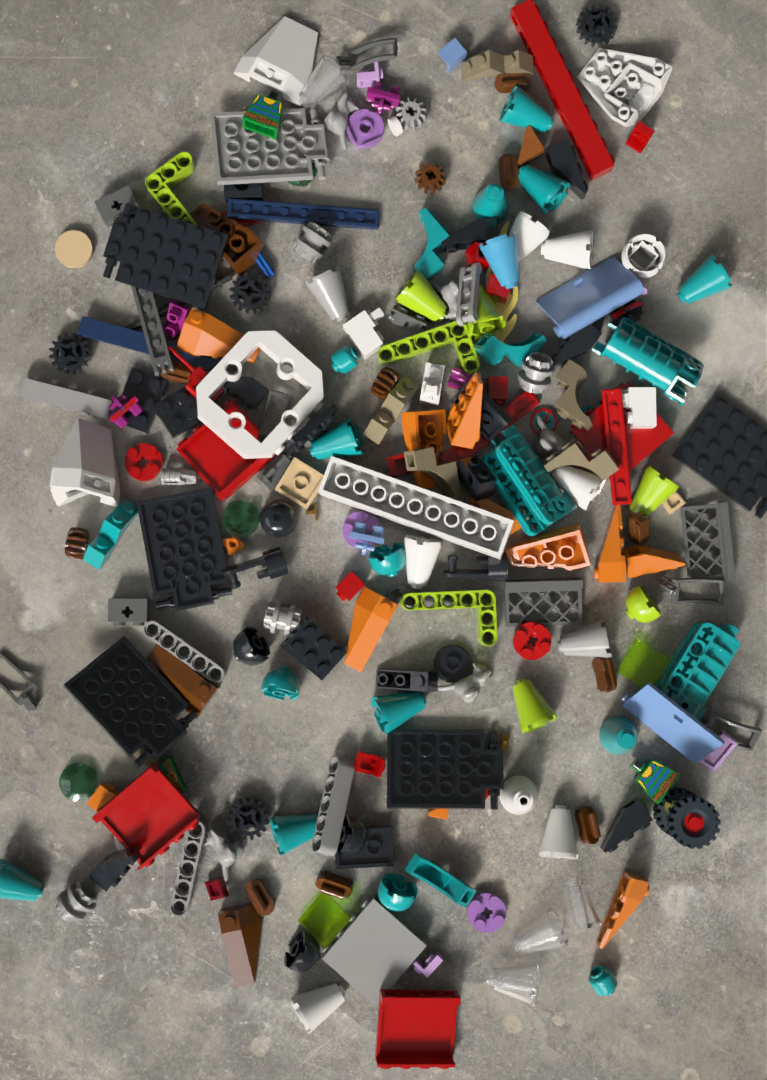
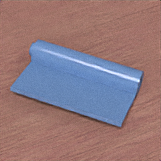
M613 256L536 300V303L554 321L556 335L565 339L643 294L644 288L640 280Z
M650 682L636 693L634 691L630 693L626 691L620 699L622 701L621 706L694 764L722 746L725 742Z

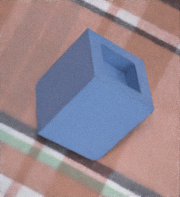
M454 38L438 51V55L447 64V71L450 73L462 61L466 60L467 51Z

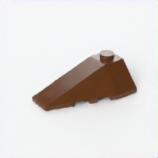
M202 203L190 213V216L198 226L229 236L223 257L238 275L243 274L255 263L264 244L251 229L245 228L238 224L237 221L222 215L221 212L205 203Z
M156 644L147 657L149 663L189 704L185 711L188 713L195 711L199 717L220 687L158 644Z
M252 903L220 909L218 913L219 923L235 987L255 983L262 916L257 913Z

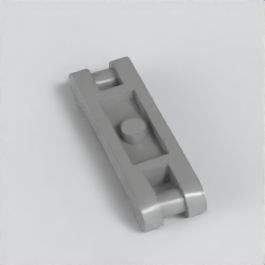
M480 262L473 263L470 267L463 266L460 268L456 322L459 326L466 325L469 321L471 323L476 322L479 319L477 305L480 273H482Z

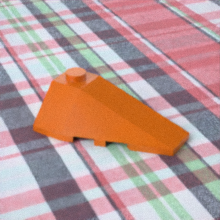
M192 307L184 322L176 349L196 357L203 355L212 356L214 359H218V357L224 358L244 335L210 314ZM258 347L245 362L254 363L261 349Z
M475 372L466 386V393L459 395V403L453 404L446 418L451 445L473 449L475 442H478L480 438L483 391L480 372Z
M446 409L401 412L402 431L407 451L422 447H434L437 464L439 453L443 450L441 445L443 435H446L447 429ZM413 471L418 487L423 489L435 487L436 481L430 475L422 471Z
M621 505L613 507L596 567L593 568V578L596 579L597 583L626 582L625 556L621 555L624 539L622 536H619V532H622Z
M581 522L556 529L505 549L511 567H547V569L565 568V570H574L591 565L587 541Z
M366 587L363 588L354 607L345 664L362 672L398 604Z
M625 870L623 871L596 941L599 948H604L642 902L643 897L648 895L650 886L645 878Z

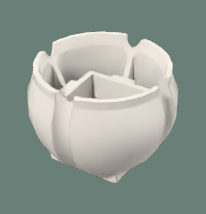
M636 235L623 247L621 253L622 264L637 278H650L658 273V269L663 267L666 256L665 248L662 242H657L656 237L653 235ZM638 249L652 259V262L645 269L631 259Z

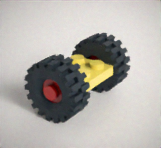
M674 787V789H670L659 804L653 806V811H655L653 816L657 821L658 827L681 845L687 846L690 849H694V847L701 849L703 845H710L709 841L711 839L714 841L717 838L714 835L716 832L719 833L718 825H721V820L718 819V811L715 810V807L709 801L696 796L689 790Z

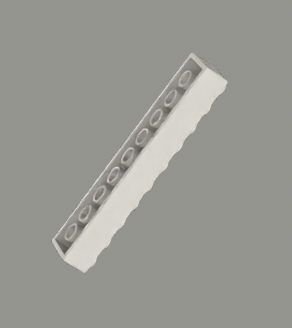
M333 456L330 458L318 493L324 497L500 560L514 526V520Z

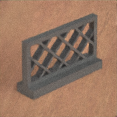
M728 502L680 507L687 578H692L691 570L697 565L705 572L700 578L708 574L709 578L736 579ZM709 508L716 509V517L712 522L702 515ZM693 510L699 516L691 524L685 519V511ZM700 517L709 523L703 532L694 526ZM686 523L690 525L688 529H686ZM711 525L718 530V536L714 541L704 534ZM691 527L701 534L694 543L687 538V532ZM702 536L711 542L705 551L696 545ZM688 542L692 544L690 548H688ZM713 544L720 549V555L716 560L706 553ZM693 546L703 553L696 562L689 557V551ZM704 555L713 561L707 570L698 564ZM690 561L694 563L692 567H690ZM715 563L722 568V576L714 577L708 572Z
M580 577L509 579L504 581L506 627H518L524 623L522 622L524 619L531 621L527 616L533 609L542 615L536 622L544 626L582 625L583 580ZM551 591H556L560 597L552 604L546 596ZM569 591H577V599L573 603L565 598ZM531 592H537L541 596L534 605L526 598ZM509 593H518L522 598L513 605L509 601ZM524 599L532 606L525 614L517 608ZM543 599L551 605L544 614L536 608ZM562 599L570 604L563 613L555 607ZM554 608L560 616L555 621H550L546 615ZM574 608L578 612V620H569L565 615ZM514 610L522 615L517 622H510L509 615Z

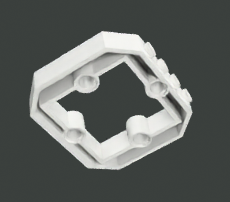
M276 330L248 331L196 386L198 419L244 459L272 458L275 454L279 455L284 450L285 442L297 433L296 430L300 426H306L310 421L309 416L313 412L316 414L322 408L324 398L322 371ZM258 347L278 363L277 375L281 379L290 380L294 377L308 390L307 394L292 410H287L283 413L280 423L262 443L245 430L246 420L243 414L233 412L228 415L211 400L227 381L236 382L240 379L243 363ZM289 365L292 370L285 372L282 366ZM234 367L237 369V372L230 374L227 369ZM289 417L293 418L296 423L294 425H289L286 423L285 419ZM233 420H238L241 426L235 428L230 423Z

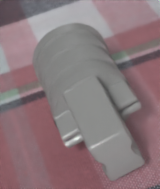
M162 468V485L196 484V471L182 468Z

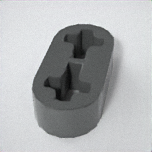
M395 585L389 589L388 598L394 603L400 602L401 597L395 600L393 599L394 596L391 595V591L393 592L395 589H399V593L402 594L421 593V591ZM405 598V605L413 606L412 599Z

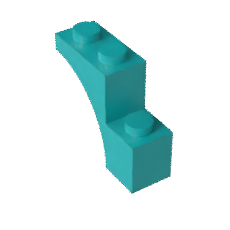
M424 207L419 211V219L426 230L427 246L422 257L414 265V270L422 272L429 282L444 269L443 258L438 253L435 254V252L442 247L441 242L449 237V231L443 224L440 225L436 221L437 217L431 210L428 211Z
M534 332L530 337L521 342L505 344L494 335L485 333L473 348L486 363L498 364L505 355L513 365L521 367L523 358H527L532 352H539L547 339L544 335Z
M124 499L104 519L99 535L88 545L83 558L84 561L98 570L102 568L110 559L123 533L139 514L137 506Z
M416 853L409 860L408 866L405 869L410 875L431 885L461 906L467 907L476 893V890L464 880L450 874L435 861Z

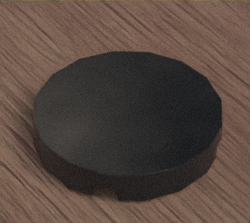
M447 645L437 651L433 667L435 672H438L440 679L448 683H456L468 676L471 670V658L464 648L458 645Z

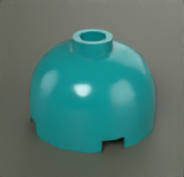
M394 542V546L391 547L385 544L375 548L374 552L370 551V556L367 555L371 568L380 575H388V577L398 575V571L406 564V553L403 543Z
M280 666L278 669L271 670L265 675L260 691L261 693L264 691V695L270 698L284 700L286 696L290 697V700H295L299 697L300 682L298 677L289 668Z
M388 873L380 880L378 886L379 900L389 911H404L412 905L418 894L416 885L412 881L410 884L403 881L406 877L402 875Z

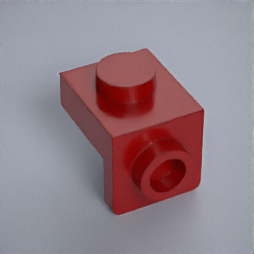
M357 751L354 771L381 778L385 770V758Z

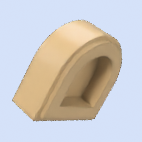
M675 492L662 505L670 515L686 502L679 493Z

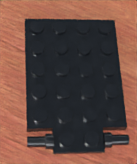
M126 203L122 215L119 216L118 220H114L103 257L106 258V267L103 277L110 279L113 268L116 267L117 262H120L115 281L206 310L229 236L140 207L137 208L133 224L130 225L131 219L129 217L133 205Z
M716 394L671 456L748 512L752 510L761 497L763 499L760 503L761 506L755 513V516L761 519L767 511V430Z
M212 487L136 502L153 595L173 593V596L168 597L167 600L156 601L157 609L170 607V609L176 608V611L212 605L215 604L214 600L220 599V597L233 595L231 587L218 590V588L212 589L211 586L230 582L229 575L223 576L221 572L227 568V562Z
M125 636L64 684V688L129 758L144 745L147 747L143 750V754L134 761L137 767H140L148 759L151 760L153 757L158 759L187 734L186 729L189 727V723L198 717L195 711H191L185 718L176 719L177 716L189 707V704Z
M392 730L390 733H387V809L485 810V790H488L491 810H498V796H500V790H504L503 750H499V745L497 744V731L489 732L488 750H484V731Z

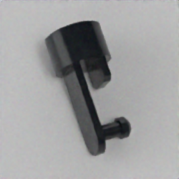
M276 547L262 552L263 556L229 566L221 571L222 575H229L230 586L233 589L241 586V582L236 574L237 572L262 564H266L267 568L256 572L258 579L270 576V579L287 575L289 571L282 549Z
M503 553L501 560L489 555L477 556L476 564H486V570L457 569L458 556L452 554L448 556L449 570L443 571V576L450 578H487V581H506L508 577V558L506 553Z

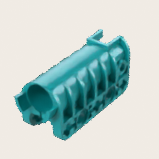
M623 317L618 326L609 322L607 326L615 330L606 345L597 341L592 351L599 354L600 357L606 356L613 360V365L618 363L625 367V372L628 373L630 370L638 375L637 379L641 380L643 378L651 383V387H659L663 390L664 395L671 400L678 401V405L682 406L685 402L684 397L687 394V389L681 384V381L691 387H695L702 375L704 364L697 358L628 318Z
M511 425L502 431L506 438L504 441L500 442L498 438L491 440L495 449L486 454L481 461L497 479L496 490L524 532L529 536H535L575 510L577 506L566 491L561 492L522 431L518 432L515 426ZM498 474L504 478V483L499 480ZM519 506L524 508L525 515L521 513Z
M711 623L693 624L655 687L700 721L707 710L704 708V705L742 645L735 639L739 629L728 623L727 625L722 623L719 628ZM674 677V678H675V682H674V684L672 685L671 680H672V678Z

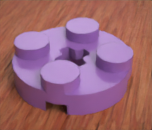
M369 109L357 110L350 116L347 123V136L357 148H371L377 145L383 138V120L378 113L369 111ZM362 125L370 126L367 133L361 131Z
M358 511L350 514L344 521L342 528L343 536L346 542L353 548H355L356 542L364 544V541L349 537L350 531L353 532L356 522L366 524V535L370 536L372 535L373 526L380 527L378 519L373 514Z
M481 892L476 894L467 907V916L469 922L477 931L485 933L494 932L504 925L506 907L502 899L494 895V893ZM485 907H488V910H492L489 917L481 915Z

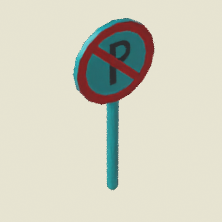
M589 405L580 409L583 412L591 409L592 406ZM538 409L530 418V428L536 435L539 436L542 430L537 424V416H540L548 429L555 432L558 420L562 419L560 415L556 416L550 409Z

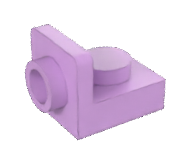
M374 62V71L363 70L360 73H356L357 88L371 87L374 82L380 83V79H383L382 67H378V62Z
M438 951L434 954L430 953L424 960V965L416 958L413 961V969L420 976L424 974L428 978L441 964L443 956Z

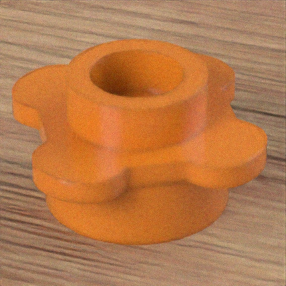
M233 533L230 538L223 539L222 541L230 556L235 555L236 552L243 550L245 547L237 533Z

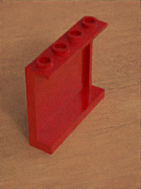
M628 381L625 385L621 382L616 388L626 390L634 386ZM602 399L599 401L601 405L597 409L592 407L585 413L593 425L588 431L584 428L579 429L573 424L570 426L572 430L569 434H573L590 455L599 448L601 450L607 448ZM623 408L629 471L674 434L657 412V426L653 429H630V424H627L626 420L629 410Z
M233 399L223 403L221 408L228 415L233 412L243 414L246 420L245 430L257 439L259 427ZM233 420L230 423L235 428L241 426L238 420ZM205 424L197 426L192 431L193 435L188 439H182L178 443L179 447L176 449L210 488L212 487L214 493L223 503L277 456L275 454L272 458L244 459Z
M154 762L96 811L92 819L96 823L101 821L126 849L142 846V849L138 852L140 857L137 860L139 863L137 869L140 870L144 866L148 868L155 861L154 858L158 854L161 856L170 849L169 845L172 842H179L185 836L183 834L188 829L192 831L199 824L198 820L201 814Z
M380 989L375 1045L377 1067L382 1069H390L391 1067H400L402 1069H409L411 1067H419L421 1069L439 1067L441 1069H448L449 1067H455L453 1053L457 1006H460L461 1000L457 990Z

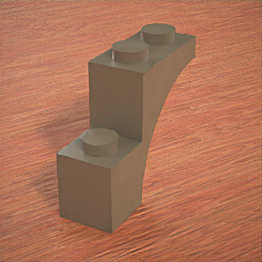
M488 50L461 62V79L465 82L485 77H496L504 73H527L529 76L534 74L533 56L521 50L514 51L505 56Z
M569 359L555 376L558 382L557 386L564 391L555 403L558 409L557 413L564 419H567V417L571 419L573 425L577 428H584L588 431L593 425L590 418L582 412L579 405L580 390L588 376L583 367Z
M404 376L388 394L382 407L371 419L363 435L379 445L387 436L408 402L415 395L419 386Z
M571 441L561 447L563 451L557 455L555 452L545 459L547 462L544 465L548 472L565 465L582 466L595 472L603 481L620 469V465L607 448L604 450L599 448L591 454L592 458L590 459L577 441L573 444Z
M422 447L404 452L407 471L427 473L438 483L444 496L454 500L462 499L456 461L436 464L434 447Z

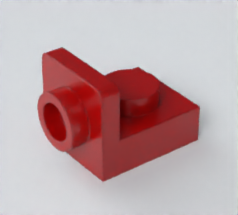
M638 121L625 145L640 154L655 131Z

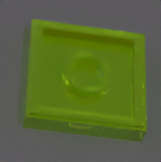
M635 639L616 672L640 687L645 686L648 682L655 685L670 659Z
M321 893L298 921L323 948H327L352 918L330 895Z

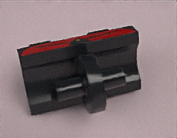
M634 298L624 304L625 308L621 310L617 308L608 313L610 322L618 326L621 319L625 317L636 323V321L641 319L639 315L643 314L642 301H636Z

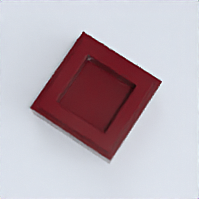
M223 877L205 882L211 901L229 896Z

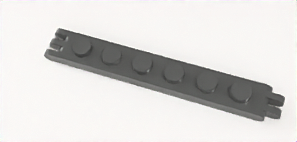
M131 286L154 374L159 376L158 368H161L163 374H167L165 366H168L170 372H174L154 294Z

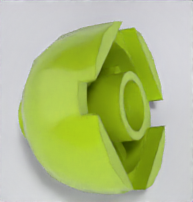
M637 585L627 594L625 603L628 609L625 612L631 620L635 618L641 623H649L661 616L662 613L657 604L648 596V592L642 585Z

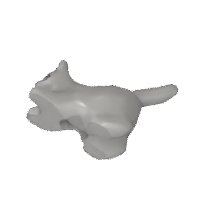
M345 92L335 105V110L332 109L323 121L325 130H330L340 136V144L344 150L347 149L345 130L348 115L359 109L353 102V99L348 98V92Z
M451 280L450 283L441 287L435 282H430V285L441 294L449 306V313L445 318L455 321L459 283Z
M537 416V424L542 432L535 445L536 452L543 457L554 452L556 455L563 451L561 447L568 442L563 441L555 432L549 430L542 418Z
M473 662V672L471 675L456 683L439 686L438 690H454L457 695L463 698L464 702H473L479 695V687L485 686L492 678V671L488 670L486 666L477 665Z
M218 824L216 829L212 828L208 831L203 845H211L215 849L217 859L222 865L224 881L227 882L229 879L228 867L243 855L244 849L239 841L231 842L225 827Z

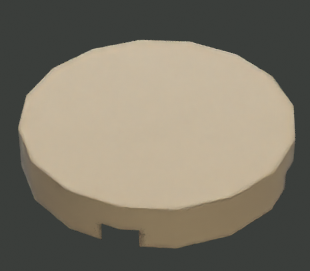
M66 231L59 236L55 243L56 257L68 268L84 267L93 256L92 242L81 231Z

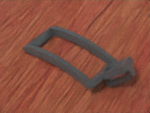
M387 38L372 41L353 49L348 53V57L336 56L335 68L336 70L355 71L374 62L396 59L398 51L397 39ZM393 44V54L378 55L356 63V54L376 46Z
M269 389L257 435L260 443L268 436V434L262 433L271 395L289 400L286 411L290 410L293 396Z
M663 576L657 585L662 590L671 594L670 603L723 604L725 593L724 579L678 578L670 580ZM665 582L673 586V588H670L667 585H665ZM684 582L720 583L718 600L678 599L679 585Z
M0 652V658L12 666L29 683L18 698L2 682H0V687L20 706L23 704L28 711L36 710L39 703L31 693L37 685L17 665Z
M712 713L709 720H700L710 730L716 719H719L737 728L755 732L748 745L738 743L735 747L748 751L753 750L763 731L760 728L735 722L717 713Z

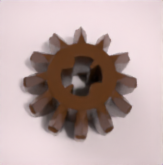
M427 161L426 167L421 164L419 166L420 170L415 172L417 176L415 183H419L418 189L424 188L425 194L428 193V190H431L432 194H435V189L441 191V185L446 184L444 178H446L447 174L442 172L444 167L440 166L437 168V162H434L432 166ZM429 175L433 176L432 180H428Z
M384 367L375 378L371 387V393L385 401L388 394L398 384L400 374L392 368Z
M71 527L69 529L65 543V555L67 557L83 560L89 544L90 533L88 530L81 527Z

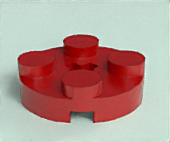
M140 443L127 450L124 464L126 471L132 478L141 482H148L154 480L162 471L164 460L162 454L155 446ZM143 457H145L146 460H149V463L146 464L145 468H143L142 465H139V461H141Z
M526 621L517 627L513 634L512 642L514 649L522 658L536 660L542 658L550 651L552 639L550 632L544 625L536 621ZM529 636L537 638L534 645L527 644Z

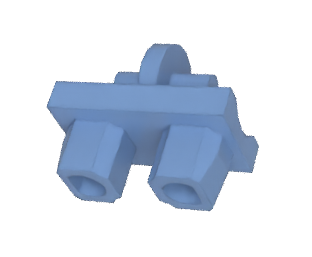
M355 523L353 532L350 531L349 537L364 541V544L356 542L355 548L362 549L361 555H366L367 550L374 552L375 546L368 545V542L384 545L383 527L373 526L372 535L370 536L364 534L366 524Z

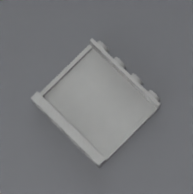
M373 895L371 898L367 897L361 904L362 909L358 914L354 912L351 915L346 928L341 927L335 934L336 939L334 942L326 944L322 950V960L376 1006L379 1002V990L390 989L425 949L427 944L421 936L418 937L379 903Z

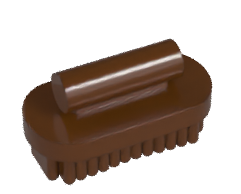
M527 73L499 74L495 78L494 86L499 93H511L515 86L521 87L526 92L531 87V78Z
M510 153L504 154L499 158L500 185L507 192L515 191L519 186L518 161L516 156Z
M172 360L174 372H170L168 366H165L167 374H163L160 368V375L168 381L185 385L190 381L188 377L192 372L184 363Z
M642 511L629 514V539L638 545H643L650 538V519Z
M611 657L594 658L592 666L596 675L597 689L600 692L614 691L617 687V680Z
M584 806L581 809L575 810L576 813L574 815L579 829L580 841L587 844H596L599 837H601L596 812L590 806Z
M326 870L324 872L321 871L315 882L320 892L342 900L343 898L350 897L353 891V881L351 879L337 876Z
M262 879L250 880L245 886V892L257 913L262 916L271 914L275 909L276 903L269 894Z

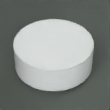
M396 116L387 120L392 133L396 137L403 133V127Z

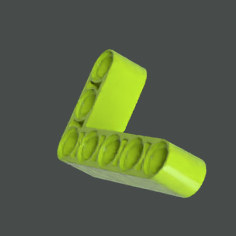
M181 152L146 178L145 185L166 216L197 225L171 191L173 187L190 176L195 170L192 156L188 152ZM183 162H189L188 165L182 166ZM168 173H174L173 176L166 177ZM153 184H159L157 188H151ZM165 198H170L168 202H162ZM176 212H182L179 217H174Z
M456 321L384 345L378 351L379 362L382 365L388 366L453 344L462 371L474 375L480 367V362L473 348L474 345L469 336L467 326H459ZM455 327L462 328L463 333L461 335H457L453 332V329ZM438 333L444 334L445 339L443 341H438L435 338V335ZM418 340H426L428 343L427 346H418ZM406 345L410 350L408 353H401L399 348ZM467 345L469 351L464 353L460 351L459 347ZM386 351L392 355L387 360L381 357V354ZM472 362L475 364L476 369L470 371L466 368V364Z
M490 590L407 593L400 598V606L407 611L476 608L478 642L484 646H492L497 641L496 597ZM484 593L488 594L490 598L487 604H484L481 600V596ZM465 594L471 598V602L468 605L462 602V597ZM445 595H449L452 598V603L449 606L443 603ZM408 596L414 600L412 607H407L404 603L405 598ZM426 596H430L433 599V604L430 607L424 604ZM484 613H488L491 617L487 624L482 620ZM486 632H489L492 637L488 643L483 640V635Z

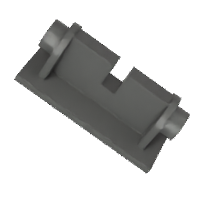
M402 305L394 306L392 311L395 313L391 312L388 318L391 320V323L402 328L408 322L407 330L415 334L424 332L426 328L423 325L426 326L429 321L425 320L426 317L419 313L414 315L408 312L409 309Z
M283 450L257 477L271 489L282 478L293 458Z

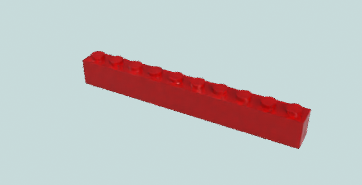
M527 0L511 8L510 18L528 54L533 56V65L590 180H595L612 171L615 166L614 157L611 153H608L606 141L603 137H600L598 125L595 120L591 119L589 107L586 103H583L579 87H575L573 83V75L570 70H567L565 59L561 53L559 54L557 43L548 32L547 22L543 21L540 16L539 6L534 4L533 0Z

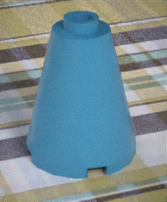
M512 233L513 237H508L505 234L487 240V245L485 246L482 243L479 245L502 287L506 286V289L517 287V282H520L516 233Z

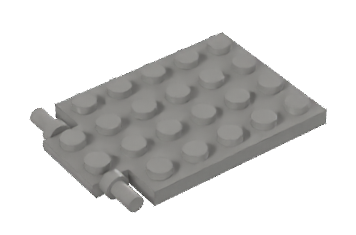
M305 108L282 109L277 140L242 128L243 115L246 111L210 113L217 185L313 180L312 163H315L318 179H326L325 167L326 162H329L325 125L321 124V121L318 119L317 109L310 110V125L306 123Z

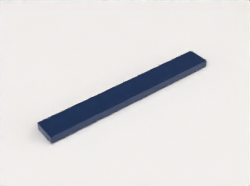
M228 198L227 217L230 219L304 225L311 221L318 226L378 230L379 228L378 209Z
M82 316L77 333L78 336L81 335L82 337L149 355L144 333ZM166 339L168 348L172 346L189 364L194 365L196 368L202 367L205 371L210 372L223 359L221 357L214 359L212 356L203 355L201 357L192 356L176 349L178 342ZM169 351L171 360L183 363Z

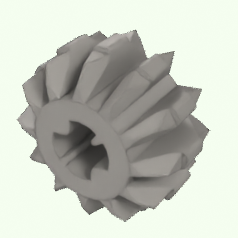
M408 97L407 103L401 100L400 107H396L397 114L395 116L399 119L402 126L405 125L406 131L409 127H412V130L415 131L416 126L421 128L422 122L426 121L427 117L425 114H427V109L423 108V102L417 104V98L412 102Z

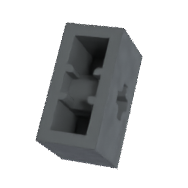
M129 185L94 201L107 227L113 226L114 220L119 219L126 203L133 205L129 218L135 217L139 207Z
M108 598V622H114V626H125V622H133V626H144L145 622L150 621V599ZM130 608V610H133V614H125V610Z

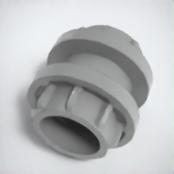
M310 221L307 226L303 225L301 227V230L305 232L301 239L294 238L295 245L293 246V251L311 263H315L318 258L321 260L323 257L319 253L323 245L330 246L331 243L328 241L331 235Z
M532 352L527 358H523L521 363L523 370L519 371L517 377L523 390L538 394L550 387L551 379L549 376L553 375L555 366L552 365L553 361L548 355Z
M277 600L276 603L270 602L264 618V627L270 629V633L274 634L277 629L285 630L284 636L288 637L301 622L303 611L301 608H297L295 603H291L290 608L282 606L281 600Z
M86 881L72 882L67 887V891H62L57 896L56 911L58 915L67 922L81 921L86 916V912H91L96 907L97 892Z

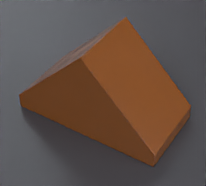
M527 126L517 162L519 169L523 165H527L541 157L544 152V147L531 126Z

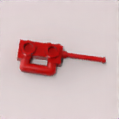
M170 346L168 350L192 372L188 377L190 381L185 385V388L197 399L195 386L209 373L204 372L202 367L196 369L191 366ZM221 387L211 400L214 402L224 392V389Z

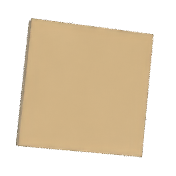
M294 457L274 490L303 508L308 509L318 493L324 475Z

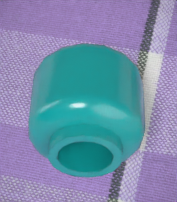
M342 346L331 355L333 361L331 366L337 373L340 371L343 374H347L358 366V359L360 357L353 347Z
M598 965L590 971L589 984L599 996H609L614 993L618 982L609 967Z

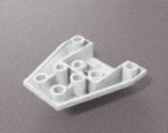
M284 16L242 56L234 74L249 82L255 79L283 93L285 100L301 107L310 88L318 32Z
M599 48L579 73L577 79L611 119L625 127H629L641 121L662 95L673 68L657 58Z
M77 418L52 467L50 487L65 492L74 489L101 497V503L117 507L119 505L121 487L111 429Z

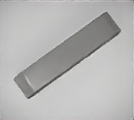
M27 378L22 379L18 397L104 420H108L111 411L108 406L113 403V401Z
M149 621L145 624L143 631L148 638L209 681L217 683L226 677V670L222 665L161 622ZM152 624L158 627V632L155 635H152L149 631ZM168 635L174 638V643L171 646L165 643V638ZM183 646H187L190 650L187 657L181 655V648ZM199 657L205 659L206 664L203 668L198 667L196 664V660ZM214 668H218L221 671L219 679H215L212 676Z
M333 757L330 761L312 841V850L316 853L333 856L337 852L355 768L352 761Z
M199 818L198 822L202 827V832L196 833L194 830L190 831L188 829L170 904L171 913L175 916L184 915L190 907L207 832V823ZM190 843L197 845V852L189 850L188 846ZM187 862L191 863L193 871H187L184 864ZM186 882L189 885V890H182L180 883ZM176 902H183L185 905V909H178L176 907Z

